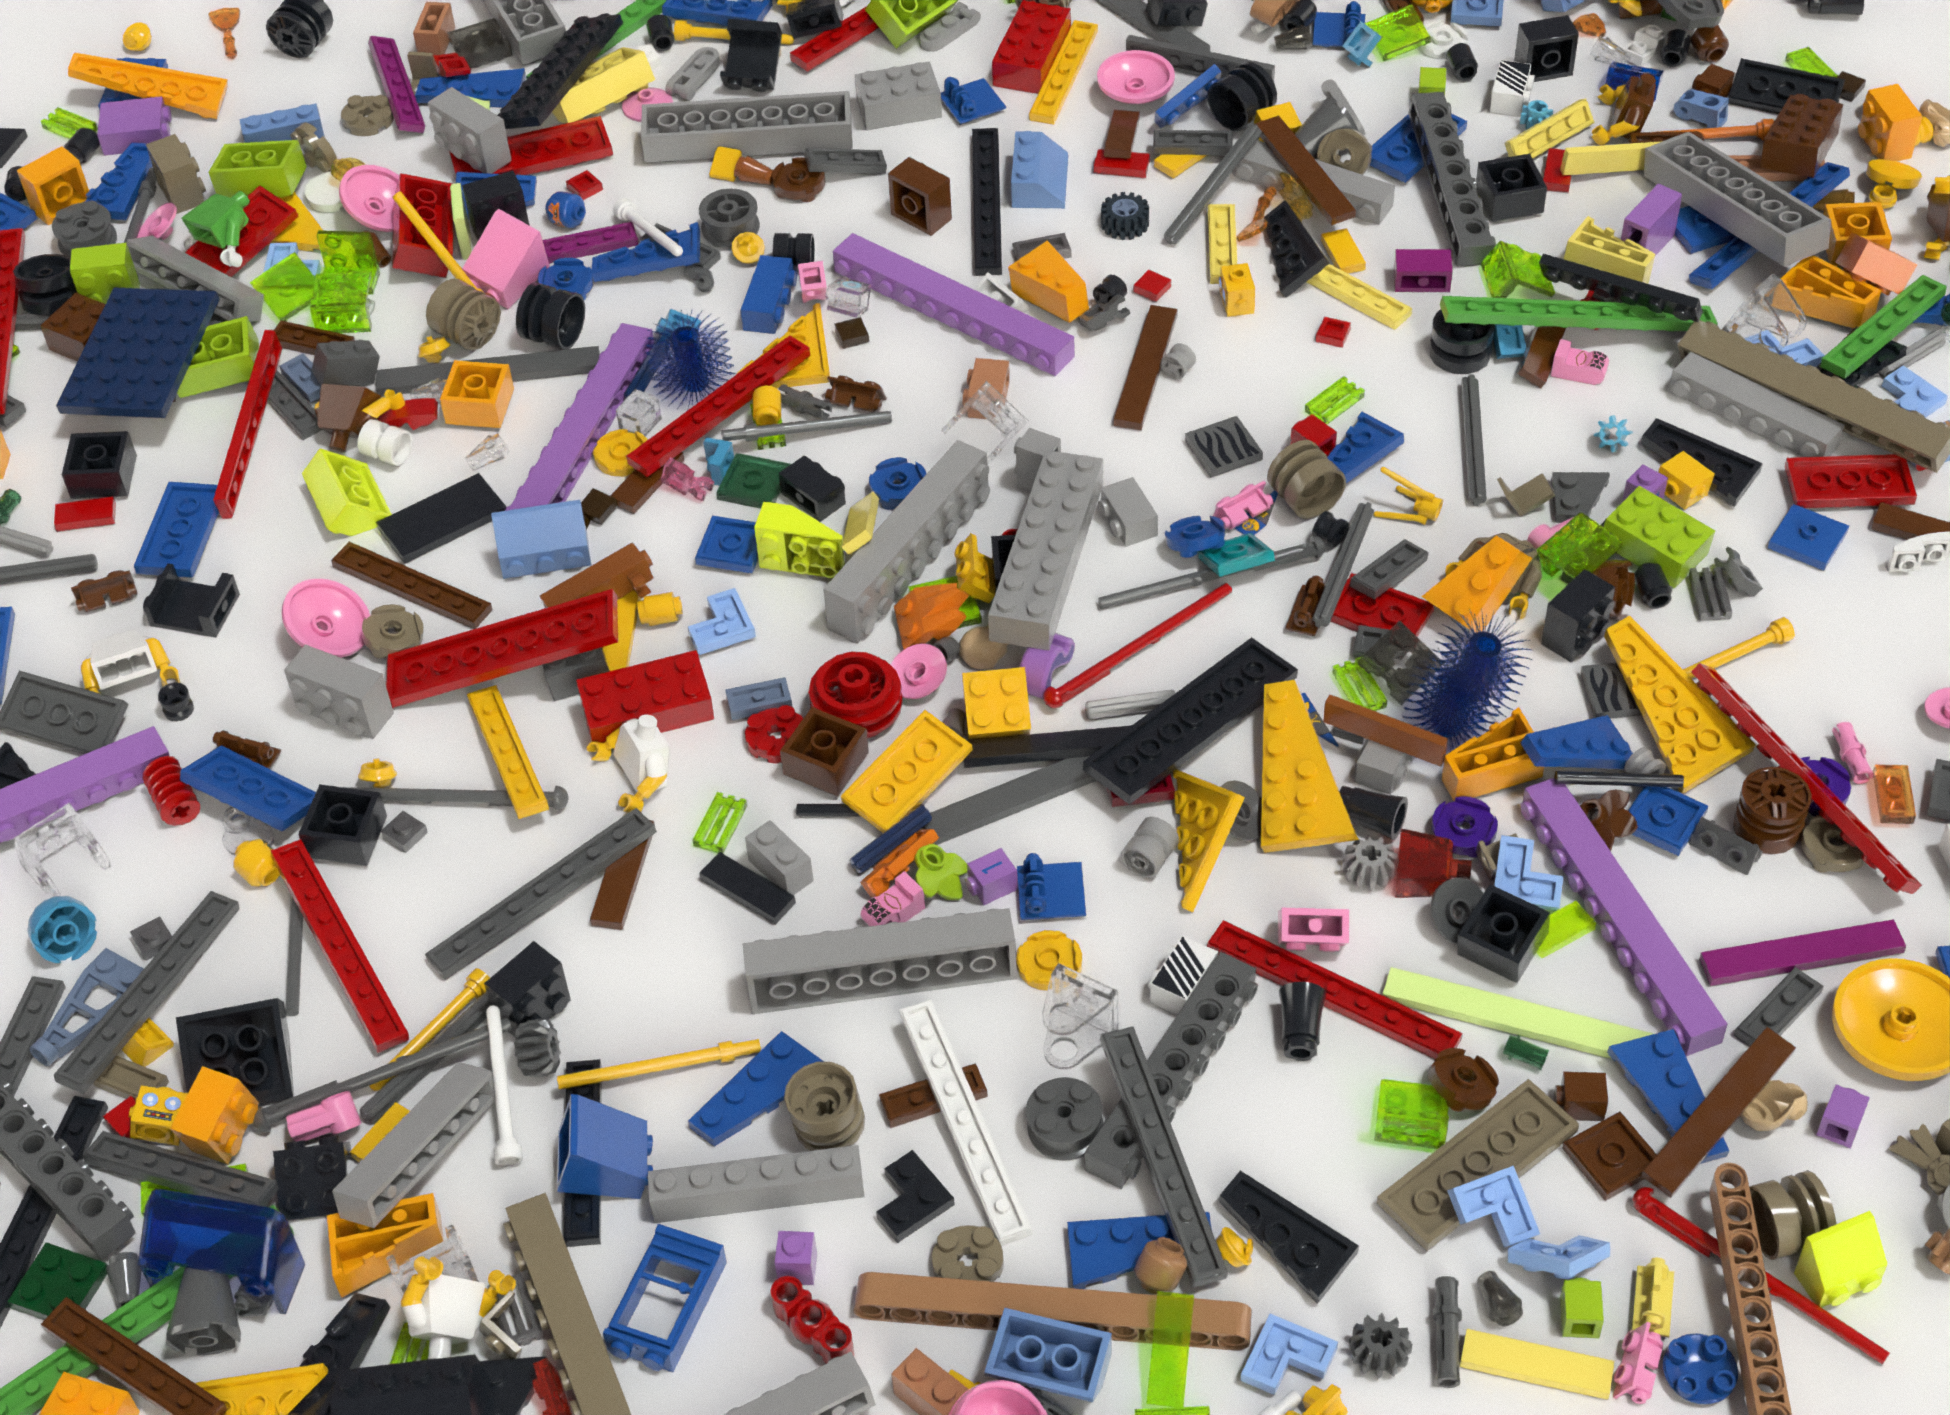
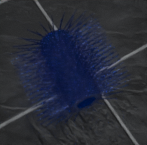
M687 313L688 326L684 325V318L682 316L683 327L677 324L678 328L676 327L675 329L672 325L671 327L674 331L671 335L655 332L664 337H644L654 340L652 338L669 339L659 341L662 339H655L658 343L663 344L652 343L664 346H654L651 344L645 346L655 348L653 349L654 351H650L657 355L650 356H654L655 360L660 361L656 362L652 357L647 362L649 363L651 360L650 364H655V369L660 371L654 372L658 374L651 380L660 381L658 383L659 387H664L662 385L667 386L663 389L664 392L669 391L667 389L668 386H676L672 388L674 390L666 398L676 393L675 389H679L682 386L681 392L670 404L676 401L685 390L687 391V396L688 392H690V400L692 396V405L693 392L698 403L697 392H699L701 398V391L703 390L708 395L710 394L706 391V387L715 391L708 384L722 386L713 382L715 380L710 379L728 381V379L721 378L722 376H716L727 375L716 373L736 374L724 371L726 370L725 368L719 367L724 366L729 369L728 365H730V368L734 367V364L725 363L733 358L732 356L725 355L730 350V347L722 346L729 339L720 338L727 331H722L723 334L720 332L715 334L714 332L717 329L713 327L715 330L713 329L712 332L706 334L704 332L708 331L706 329L711 325L709 323L704 326V331L698 332L701 324L710 315L704 318L697 327L693 328L694 324L692 323L690 327V318L688 322ZM711 334H715V335L718 336V338H717V337H716V338H714V337L709 338V337H710ZM665 381H671L669 385L663 384V382L666 383Z
M1483 614L1482 632L1480 630V622L1478 629L1476 617L1474 620L1477 628L1476 633L1474 632L1473 625L1471 628L1470 624L1467 623L1473 635L1469 633V629L1467 632L1465 627L1463 628L1458 623L1456 624L1463 630L1466 636L1445 626L1459 638L1444 635L1453 643L1435 641L1450 651L1432 649L1447 659H1429L1439 662L1445 668L1427 666L1444 674V676H1428L1425 674L1424 676L1443 680L1447 683L1423 685L1452 688L1428 694L1437 695L1436 693L1444 694L1454 691V694L1452 693L1450 696L1440 700H1449L1452 696L1454 698L1458 696L1451 703H1456L1458 699L1459 701L1461 700L1462 704L1459 712L1466 701L1463 717L1469 702L1470 708L1472 706V716L1473 703H1475V709L1477 704L1478 712L1480 711V704L1478 706L1477 703L1479 701L1483 704L1482 708L1484 706L1487 713L1488 709L1483 703V699L1486 701V704L1489 703L1490 707L1495 708L1503 716L1504 714L1491 703L1489 698L1498 702V704L1500 703L1502 706L1504 704L1496 696L1517 702L1506 696L1502 691H1512L1520 694V692L1512 690L1505 683H1515L1523 686V684L1514 681L1509 675L1526 676L1519 674L1512 667L1530 669L1512 660L1530 658L1508 652L1531 649L1506 648L1505 646L1524 642V640L1520 639L1521 641L1502 643L1505 639L1514 635L1505 636L1500 640L1498 637L1504 632L1501 631L1496 636L1495 632L1497 629L1494 631L1496 623L1492 632L1489 633L1492 619L1487 632L1485 620L1484 631Z
M1456 652L1455 667L1454 658H1452L1453 669L1451 664L1449 667L1447 659L1445 661L1447 671L1445 667H1442L1441 663L1439 664L1445 672L1444 674L1437 667L1434 668V666L1432 668L1439 675L1425 671L1421 667L1413 666L1426 672L1432 678L1421 677L1416 674L1409 675L1418 677L1428 684L1408 683V685H1416L1425 691L1416 693L1414 691H1406L1408 694H1416L1423 699L1417 701L1405 699L1406 702L1417 703L1421 708L1410 709L1404 707V709L1416 711L1423 715L1416 717L1403 716L1405 719L1426 720L1413 726L1431 725L1424 730L1429 731L1433 729L1432 733L1435 732L1437 735L1447 739L1449 737L1450 752L1451 742L1452 746L1454 740L1455 745L1456 741L1458 746L1460 745L1459 739H1457L1458 735L1460 739H1463L1464 743L1466 742V738L1464 739L1461 733L1464 734V737L1466 735L1468 739H1471L1472 737L1467 732L1481 736L1473 728L1489 731L1478 723L1489 722L1494 724L1495 721H1487L1481 715L1491 714L1492 716H1499L1497 713L1487 712L1483 707H1501L1490 704L1484 699H1503L1484 692L1490 690L1505 691L1500 688L1481 686L1490 682L1502 681L1499 679L1498 681L1494 679V681L1479 680L1474 682L1484 676L1494 674L1492 672L1473 678L1477 672L1475 671L1473 674H1469V672L1477 666L1478 662L1473 667L1470 666L1468 671L1467 669L1465 671L1467 664L1465 665L1466 657L1462 669H1460V655L1457 669ZM1422 659L1423 662H1425V663L1428 664L1430 667H1432L1426 660L1424 661V660Z

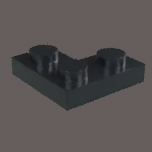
M913 1150L884 1168L885 1176L901 1195L876 1211L879 1222L897 1243L955 1205L954 1197Z

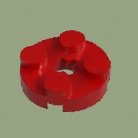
M790 705L770 708L758 714H752L747 720V728L745 730L746 744L749 752L757 759L758 756L767 758L768 763H782L780 750L801 723L803 717L796 713L795 709ZM781 732V737L776 739L771 734Z

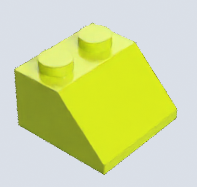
M1870 1210L1806 1237L1794 1274L1812 1301L1821 1308L1829 1304L1832 1306L1840 1305L1848 1300L1852 1294L1859 1291L1864 1293L1870 1292L1882 1283V1277L1888 1264L1875 1218Z

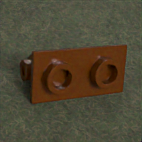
M839 375L838 378L831 376L827 378L832 389H827L825 399L829 400L831 404L850 407L852 398H856L854 403L855 409L875 412V410L880 411L882 400L887 399L882 387L875 382H856L850 377Z
M122 570L113 571L107 577L98 580L86 579L79 582L77 586L71 587V591L76 598L75 602L78 610H85V612L106 607L103 596L109 595L113 605L133 599L132 596L138 594L130 570L125 572Z
M1312 576V578L1307 580L1306 585L1301 586L1286 625V630L1311 636L1316 635L1318 627L1315 626L1312 617L1325 586L1320 576Z
M225 730L215 732L213 736V743L217 745V748L222 745L268 769L271 768L281 753V749L271 747L268 742L264 741L261 743L247 738L243 739L229 734Z

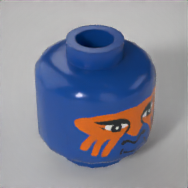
M563 191L554 193L548 199L545 207L550 222L556 226L575 228L580 225L586 214L583 199L577 194Z

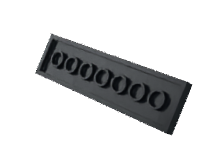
M604 13L597 17L588 18V16H581L575 19L573 25L564 32V36L559 42L554 44V48L543 58L539 66L532 71L530 77L511 96L510 101L505 107L500 109L498 116L504 120L505 129L541 126L623 24L621 15Z
M1251 637L1084 760L1083 770L1130 805L1264 703V684L1295 680L1298 669Z

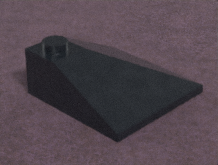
M274 998L175 1017L187 1093H189L203 1066L239 1079L256 1098L259 1105L284 1101L294 1097L290 1038L285 1005L282 1000Z

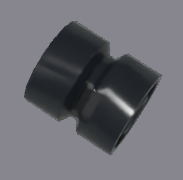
M775 233L773 237V256L792 258L793 264L797 268L798 264L814 262V235L811 233H797L796 237H792L790 233Z

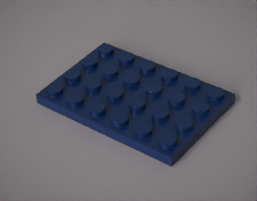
M113 288L56 404L59 413L166 418L220 300L217 292Z

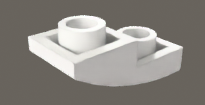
M1648 24L1636 31L1634 41L1621 47L1619 58L1641 67L1660 51L1668 32L1664 31L1659 25Z
M1950 532L1925 534L1897 544L1893 547L1887 567L1888 571H1919L1922 562L1947 561L1950 552Z

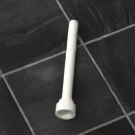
M621 198L615 202L613 213L621 221H631L673 255H682V247L638 214L636 205L627 198Z
M492 1005L488 1007L486 1015L499 1140L496 1142L497 1146L493 1150L495 1164L508 1166L520 1163L523 1160L522 1146L518 1144L516 1138H513L500 1009Z

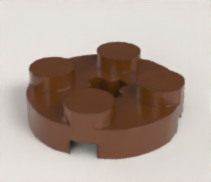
M805 157L792 158V163L786 165L782 162L775 167L772 173L775 194L779 198L811 202L815 199V195L822 191L826 182L825 172H809Z
M1449 1048L1438 1054L1427 1073V1078L1432 1083L1434 1089L1446 1100L1447 1106L1457 1112H1462L1465 1109L1479 1110L1489 1106L1497 1093L1496 1088L1499 1084V1078L1493 1067L1478 1055L1473 1059L1470 1056L1464 1055L1466 1052L1464 1049Z

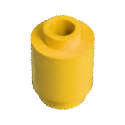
M761 386L753 392V418L758 426L778 424V421L781 419V393L775 387Z
M673 592L645 596L644 600L637 601L639 618L642 625L649 624V626L675 622L678 621V615L683 614L680 596L674 597Z

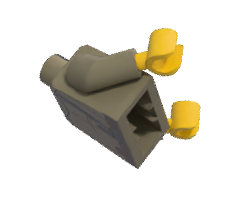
M1499 533L1496 535L1533 558L1511 590L1512 593L1516 594L1518 592L1520 595L1511 599L1509 615L1513 608L1519 607L1522 609L1520 619H1523L1527 614L1528 598L1533 597L1542 579L1541 564L1537 561L1539 551L1529 541H1521L1507 533ZM1496 535L1475 538L1458 557L1459 562H1452L1446 566V576Z

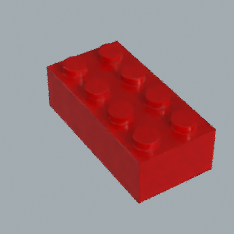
M1022 0L992 60L993 86L1039 94L1071 27V8Z
M400 173L395 194L400 191L403 193L447 251L453 256V212L450 186L453 183ZM394 201L392 268L446 278L449 269Z
M697 650L576 680L592 742L605 743L607 741L606 737L630 719H639L642 715L654 716L657 719V727L661 733L714 720L712 698Z

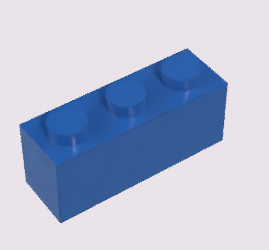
M760 255L740 310L743 331L775 334L779 323H783L784 307L789 305L792 286L795 287L797 283V270H793L792 258Z

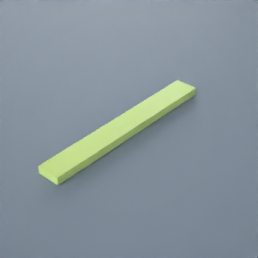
M1393 967L1390 968L1383 991V996L1410 1008L1610 1059L1612 1058L1607 1053L1609 1046L1654 1034Z

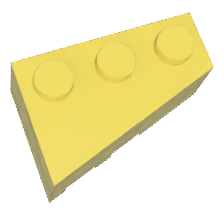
M1587 216L1567 241L1564 260L1649 283L1656 254L1630 239L1624 242L1615 237V231L1609 227L1605 228V230L1594 225L1595 219Z

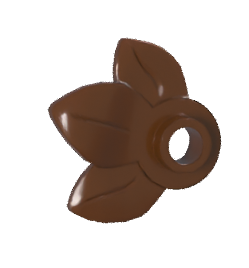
M1618 789L1607 791L1600 799L1586 800L1580 805L1610 851L1612 850L1615 837H1627L1633 834L1638 827L1636 818L1624 809L1629 801L1630 794ZM1598 811L1596 818L1592 820L1593 814Z

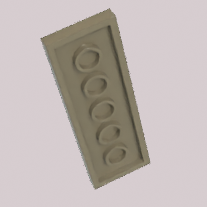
M1527 1079L1378 1195L1377 1204L1428 1251L1460 1226L1447 1190L1514 1166L1517 1176L1520 1178L1578 1132L1579 1123L1530 1079Z

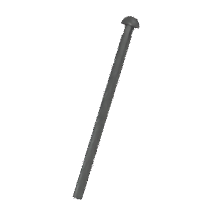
M1311 536L1309 543L1274 551L1275 561L1220 577L1209 568L1099 597V606L1101 609L1188 586H1198L1203 582L1252 569L1259 571L1312 556L1319 558L1325 552V542L1318 536Z
M555 786L554 792L543 791L549 807L560 810L567 805L569 796L563 787ZM344 787L380 792L382 800L419 801L422 803H432L433 801L489 803V806H513L507 791Z
M509 1017L501 1019L502 1033L513 1029ZM488 1025L412 1055L398 1057L392 1063L338 1083L335 1080L264 1109L261 1106L254 1116L253 1125L261 1132H270V1124L285 1119L289 1114L321 1104L320 1101L345 1091L352 1093L489 1039Z

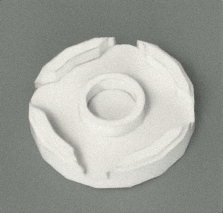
M1444 21L1427 23L1420 28L1417 35V47L1420 52L1435 59H1446L1447 51L1453 45L1458 43L1467 44L1468 34L1463 27L1452 22L1451 25L1444 24Z
M339 171L326 172L311 179L306 185L304 192L307 203L310 204L311 208L324 213L340 211V207L343 205L339 197V185L346 173Z

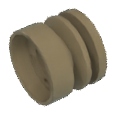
M455 278L446 280L437 287L431 295L426 309L427 324L433 331L445 338H450L454 343L472 351L488 343L500 323L501 310L499 303L493 297Z
M1310 440L1297 441L1287 446L1275 457L1267 472V481L1270 486L1277 491L1281 498L1285 499L1287 505L1294 513L1303 519H1313L1320 516L1324 511L1330 510L1342 497L1346 488V477L1332 461L1328 460L1326 454L1320 450L1315 442Z
M815 1062L802 1067L792 1075L786 1085L784 1099L798 1141L810 1151L846 1147L857 1142L864 1130L865 1114L853 1075L844 1066L834 1062Z
M1809 1170L1799 1172L1795 1176H1785L1781 1179L1780 1183L1770 1180L1749 1186L1761 1252L1770 1260L1798 1253L1800 1247L1803 1248L1806 1237L1837 1224L1828 1192L1816 1174Z

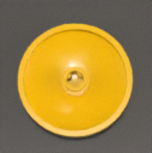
M1889 958L1863 964L1843 979L1832 1005V1022L1839 1041L1854 1059L1878 1074L1904 1081L1931 1080L1950 1072V978L1920 962Z

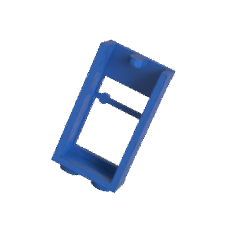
M658 1224L655 1229V1235L607 1329L605 1328L603 1331L607 1350L620 1359L632 1358L641 1361L646 1367L655 1371L664 1369L674 1372L727 1264L724 1246ZM663 1261L699 1273L693 1288H690L686 1282L678 1284L654 1276L653 1274L659 1262ZM650 1281L679 1290L680 1294H689L667 1340L627 1327Z

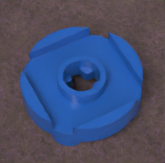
M576 258L557 259L553 261V266L548 269L544 266L540 270L538 283L555 287L557 290L563 289L581 294L584 300L587 298L586 294L593 287L591 268L584 266V262Z
M896 457L886 459L875 466L876 471L869 476L870 492L873 491L877 495L882 508L887 510L895 509L927 474L926 470L916 461L915 465L908 463L907 458ZM899 480L902 484H894V481Z
M1201 516L1183 518L1170 525V532L1165 531L1168 548L1179 551L1180 556L1185 558L1197 555L1198 551L1209 548L1217 549L1225 544L1224 523L1215 516H1210V521H1201Z

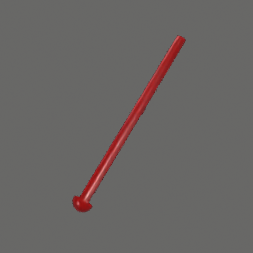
M1224 583L1059 688L1047 687L1043 694L1045 704L1053 709L1062 707L1063 703L1111 674L1109 671L1111 668L1149 644H1155L1168 632L1232 593L1231 586L1228 583Z
M1642 1187L1634 1193L1632 1202L1634 1208L1639 1213L1706 1257L1710 1258L1711 1253L1720 1257L1718 1240L1652 1197L1654 1189ZM1765 1271L1768 1287L1771 1288L1769 1291L1771 1295L1779 1296L1883 1365L1890 1352Z

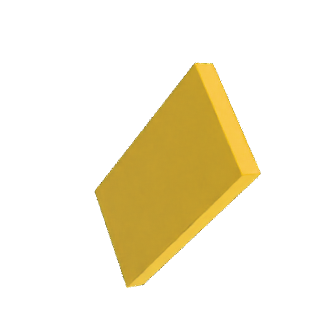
M924 710L841 795V801L884 833L916 809L970 754L973 750L972 744Z

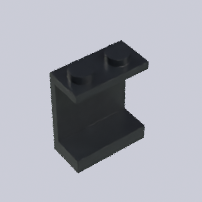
M728 19L727 30L731 38L725 72L720 71V78L724 86L732 90H740L741 88H751L758 92H764L766 89L774 90L782 39V31L778 22Z
M168 563L162 574L157 577L156 585L150 595L145 598L143 610L152 627L216 638L240 593L233 574L222 573L215 586L179 580L174 565Z

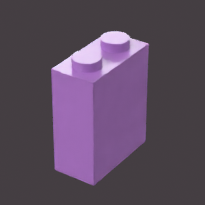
M162 96L100 104L97 136L104 156L122 154L131 143L148 144L171 135L168 122L172 121L171 110L169 106L165 107Z
M1658 183L1624 218L1621 240L1625 242V240L1630 239L1657 255L1675 235L1682 193Z

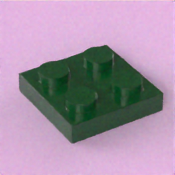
M46 1242L7 1302L11 1309L45 1320L66 1297L86 1310L107 1276L106 1267L108 1265L105 1262Z

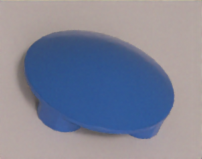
M1697 1333L1683 1335L1670 1342L1663 1357V1372L1668 1384L1679 1396L1697 1404L1720 1402L1727 1398L1736 1386L1738 1380L1736 1360L1727 1348L1726 1341L1718 1335L1708 1336Z

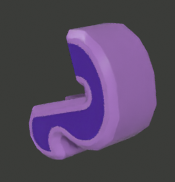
M1055 633L1049 651L1027 647L1020 667H1025L1028 694L1043 699L1044 691L1047 687L1051 686L1054 669L1069 663L1073 657L1075 643L1072 638Z

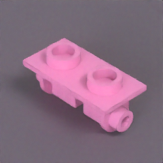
M1262 481L1255 486L1254 484H1249L1238 495L1232 498L1227 496L1216 504L1213 516L1223 521L1224 529H1233L1248 521L1249 517L1244 510H1247L1253 518L1270 509L1273 499L1270 494L1265 495L1263 493L1266 482Z
M1649 1322L1644 1323L1635 1330H1630L1623 1339L1622 1350H1624L1622 1362L1614 1374L1616 1386L1613 1398L1615 1399L1628 1393L1632 1395L1631 1400L1633 1402L1645 1404L1646 1400L1652 1396L1656 1374L1644 1367L1647 1366L1652 1370L1658 1368L1663 1342L1658 1333L1649 1332L1651 1324Z

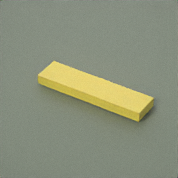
M1579 99L1504 142L1509 157L1530 154L1533 159L1595 123L1587 99Z
M1660 142L1565 148L1560 171L1562 175L1644 170L1645 148Z
M1208 204L1210 284H1219L1220 266L1237 264L1235 204Z
M1328 264L1321 272L1307 281V283L1394 330L1412 315L1411 307L1331 264Z
M873 491L850 507L842 548L848 555H851L872 539L879 498Z
M1466 1329L1460 1367L1608 1400L1615 1361Z

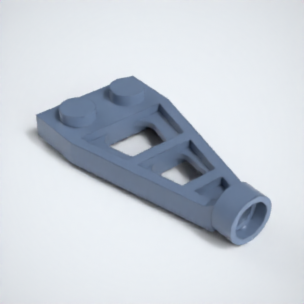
M105 948L83 970L43 1036L29 1048L33 1057L43 1065L50 1066L58 1057H63L77 1047L144 968ZM98 985L117 995L114 1001L99 1010H95L85 1004V1000L91 990ZM75 1012L90 1019L89 1022L74 1033L63 1028L64 1024Z

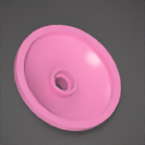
M1131 50L1112 55L1100 65L1097 73V82L1100 89L1110 98L1126 104L1153 102L1167 94L1175 81L1174 68L1167 59L1156 53L1142 50Z
M361 165L350 169L343 176L339 185V197L343 207L360 224L377 231L393 232V196L399 175L389 169L375 165Z
M309 579L295 585L286 595L282 604V620L289 635L302 648L306 644L342 658L356 653L365 645L362 639V623L365 617L367 619L370 616V613L363 600L350 588L332 580Z

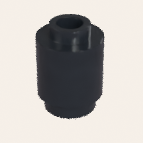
M1311 0L1297 1L1283 17L1285 29L1293 35L1303 34L1316 18V5Z
M665 15L652 16L646 24L650 44L652 43L658 51H667L672 47L675 40L671 21Z
M1674 29L1667 33L1660 52L1665 65L1677 67L1685 61L1691 44V37L1686 31Z
M1458 43L1447 51L1446 59L1456 78L1468 81L1476 75L1478 63L1468 44Z
M79 128L64 145V148L75 156L81 164L85 163L99 148L100 142L95 131L89 128Z
M23 166L12 167L7 172L4 185L6 195L17 202L27 199L17 170Z
M1655 563L1640 565L1634 575L1635 585L1643 602L1651 609L1666 606L1672 599V589L1662 567Z

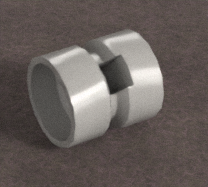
M1150 816L1145 818L1134 833V837L1130 839L1121 852V859L1124 865L1134 874L1143 878L1155 877L1164 865V859L1171 855L1179 843L1177 831L1169 823L1158 817Z

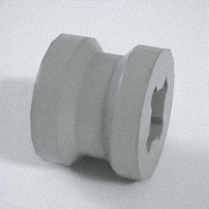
M1182 343L1175 344L1170 349V353L1162 358V370L1173 379L1183 378L1187 373V369L1192 368L1196 362L1195 353L1187 345Z
M1642 747L1630 756L1624 769L1627 773L1663 774L1666 764L1661 759H1655L1649 748Z

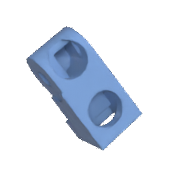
M1690 89L1679 98L1673 108L1675 114L1680 119H1693L1707 124V128L1722 127L1728 119L1729 98Z

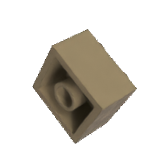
M176 134L145 144L158 185L167 201L177 207L176 214L197 207L204 202L202 193L206 192L201 177L197 178V172L200 169L195 157H191L185 142L181 143Z

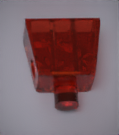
M1401 829L1395 898L1432 897L1438 886L1451 878L1470 880L1472 860L1452 858L1453 841L1450 839Z

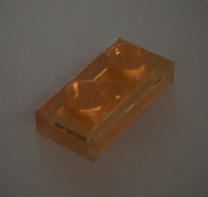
M1875 764L1873 778L1880 823L1914 824L1916 812L1908 765Z

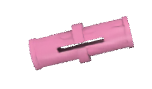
M1841 722L1836 725L1837 728L1834 727L1832 729V733L1840 747L1839 755L1843 762L1846 761L1853 781L1857 784L1866 783L1869 781V778L1872 779L1874 776L1866 760V749L1862 743H1859L1850 722Z

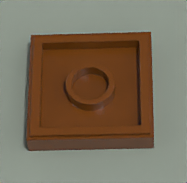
M1620 1111L1563 1143L1562 1147L1605 1201L1644 1180L1642 1177L1643 1171L1657 1156Z

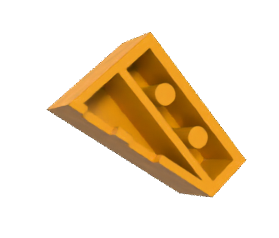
M1048 240L1008 267L1012 292L1018 297L1069 323L1089 310L1085 281Z
M1814 255L1802 259L1777 281L1772 306L1855 328L1856 326L1860 327L1876 313L1882 290L1864 281L1858 282L1852 279L1851 274Z
M1496 535L1421 597L1468 629L1481 635L1533 558Z
M1519 707L1513 710L1511 716L1501 723L1495 722L1489 726V731L1478 738L1472 737L1444 756L1441 780L1453 801H1455V797L1467 796L1474 798L1543 777L1544 767L1534 766L1520 743L1526 734L1533 733L1534 731Z
M434 1193L401 1199L375 1228L342 1219L339 1213L327 1215L332 1276L341 1298L444 1245L441 1214Z

